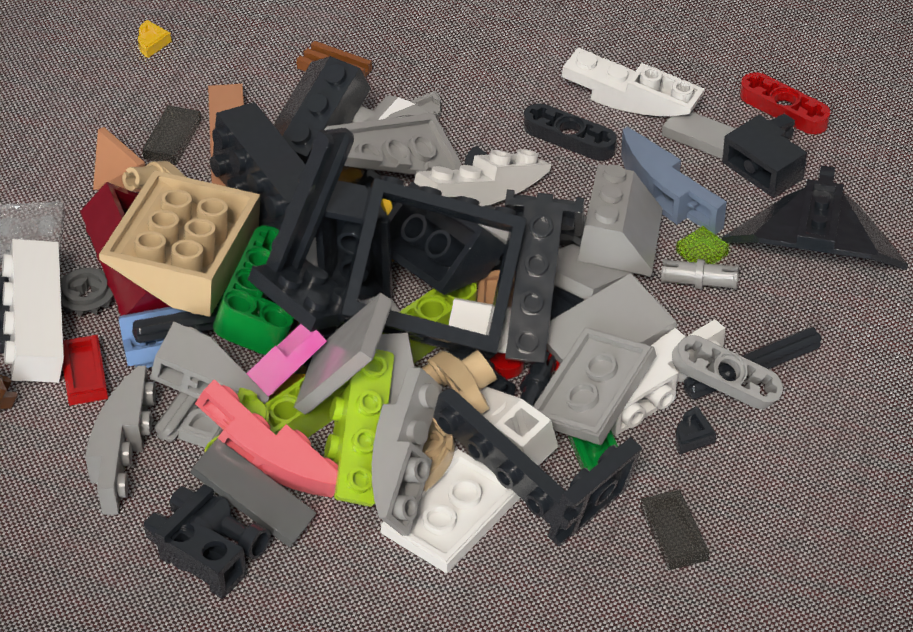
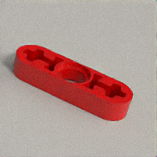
M753 72L746 74L742 78L740 98L745 103L775 118L785 113L795 120L793 127L807 134H821L828 129L830 109L826 104L763 73ZM788 101L792 105H780L777 102Z

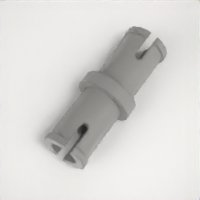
M663 259L664 266H662L661 283L695 285V289H703L704 286L733 289L738 287L739 265L706 264V260L697 259V263Z

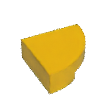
M146 20L139 27L138 47L140 52L147 58L172 42L170 32L149 20Z

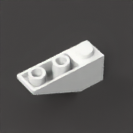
M489 387L480 390L490 407L482 415L538 466L558 448L552 421L521 398Z

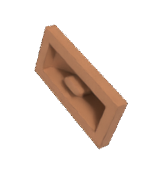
M102 127L98 129L93 190H99L106 182L125 188L122 176L124 172H127L126 169L129 167H144L145 162L110 131ZM141 189L134 190L133 192H140Z

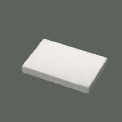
M457 449L444 475L426 492L423 490L417 515L414 518L409 536H402L385 522L381 524V534L447 574L520 497L512 489L502 486L495 474L483 463L474 460L468 454Z

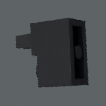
M784 113L772 120H767L759 114L725 135L722 163L772 198H775L803 180L807 152L789 141L794 134V119Z

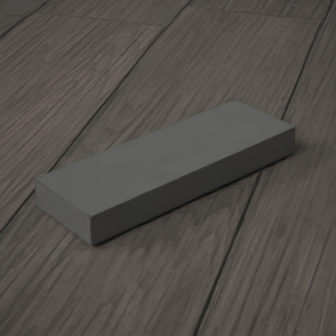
M218 438L190 472L204 484L214 489L221 497L224 496L229 503L257 524L269 529L274 537L289 548H291L316 515L314 510Z

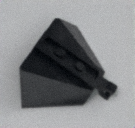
M821 166L819 180L807 179L806 187L784 196L722 237V243H762L871 259L905 270L908 268V263L864 210L843 193L844 184L833 183L835 167Z

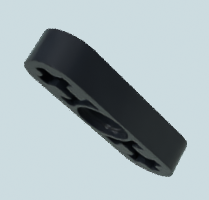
M532 104L524 110V130L531 136L597 161L608 160L616 153L617 135L610 128L547 104ZM572 129L578 131V133L564 134L561 131Z

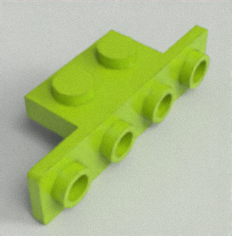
M376 349L373 360L349 379V385L339 397L335 396L333 398L329 418L335 421L333 434H329L327 438L324 457L331 459L338 465L334 493L336 500L369 507L375 504L372 487L373 444L382 406L389 403L394 354L392 352Z

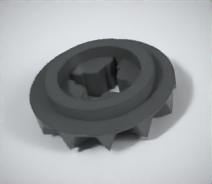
M82 268L74 270L60 279L61 305L66 313L76 311L79 317H81L85 312L91 311L96 315L99 307L109 308L110 300L114 299L103 270ZM90 286L92 292L88 293L87 297H80V295H84L85 291H88Z

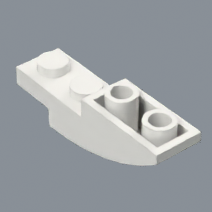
M577 48L563 66L561 76L591 89L590 100L618 110L651 116L690 114L705 90L702 87L644 63H641L638 69L634 71L581 48Z
M518 149L515 154L492 150L490 155H475L473 166L461 165L459 170L434 166L431 171H416L414 183L420 187L436 188L442 192L441 196L457 199L459 196L470 197L480 202L479 206H485L505 200L507 189L515 190V194H518L533 185L550 172L551 164L539 159L538 153L527 149Z
M714 319L690 335L700 336L723 347L726 328ZM676 328L651 345L655 348L657 356L611 428L613 435L617 436L628 428H634L659 409L667 408L675 400L677 382H683L685 378L689 377L678 371L672 362L674 347L686 337ZM689 348L687 350L690 353L689 360L695 362L697 360L694 357L695 351ZM711 357L707 360L709 364L713 361Z

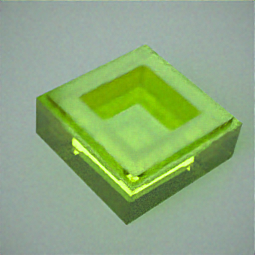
M702 226L676 243V252L689 262L697 263V259L706 260V264H714L728 255L729 245Z

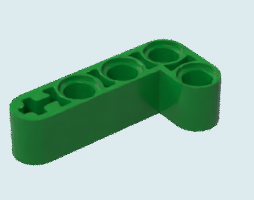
M260 226L254 230L223 295L213 324V329L219 337L263 355H266L275 346L277 347L289 335L294 318L278 304L264 299L265 294L247 280L253 266L264 265L268 260L272 250V242L279 232L278 229L271 226Z

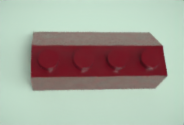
M106 182L82 208L80 213L86 226V232L90 236L95 248L96 257L101 263L107 278V284L117 303L119 314L122 316L171 307L99 260V253L138 195L136 192Z

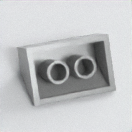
M598 164L577 261L651 277L663 208L634 171L626 170L618 165L607 166Z

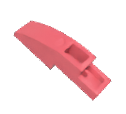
M215 379L203 390L195 405L223 429L218 437L219 440L278 484L312 495L330 498L334 496L338 465L329 458H323L311 447L310 440L302 432L292 430L286 424L275 435L270 430L268 422L262 416L251 413L240 403L238 395L230 387L221 386Z

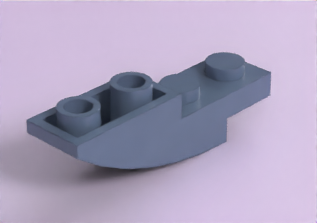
M628 126L624 128L621 158L626 170L634 171L663 208L662 215L676 225L688 218L713 235L724 229L727 201L696 183L690 177L680 172L681 160L672 153L664 150Z

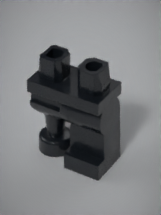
M203 484L197 491H193L181 486L172 494L169 501L171 511L174 512L173 515L168 518L159 512H154L144 521L146 537L157 545L161 560L168 564L172 563L178 569L195 575L209 584L210 592L224 599L247 576L244 555L251 559L259 558L269 545L271 532L260 524L253 523L246 526L231 515L228 500L224 496L214 495V489ZM225 537H228V538H230V539H232V540L237 541V542H238V545L235 544L234 542L228 540V539L225 538Z

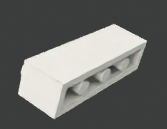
M12 239L10 254H3L2 277H9V282H4L3 305L10 306V311H5L3 322V333L10 335V341H5L4 364L11 365L12 381L59 383L64 359L59 243Z

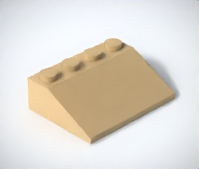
M154 170L99 253V260L172 308L210 317L227 288L254 230L259 227L260 194Z

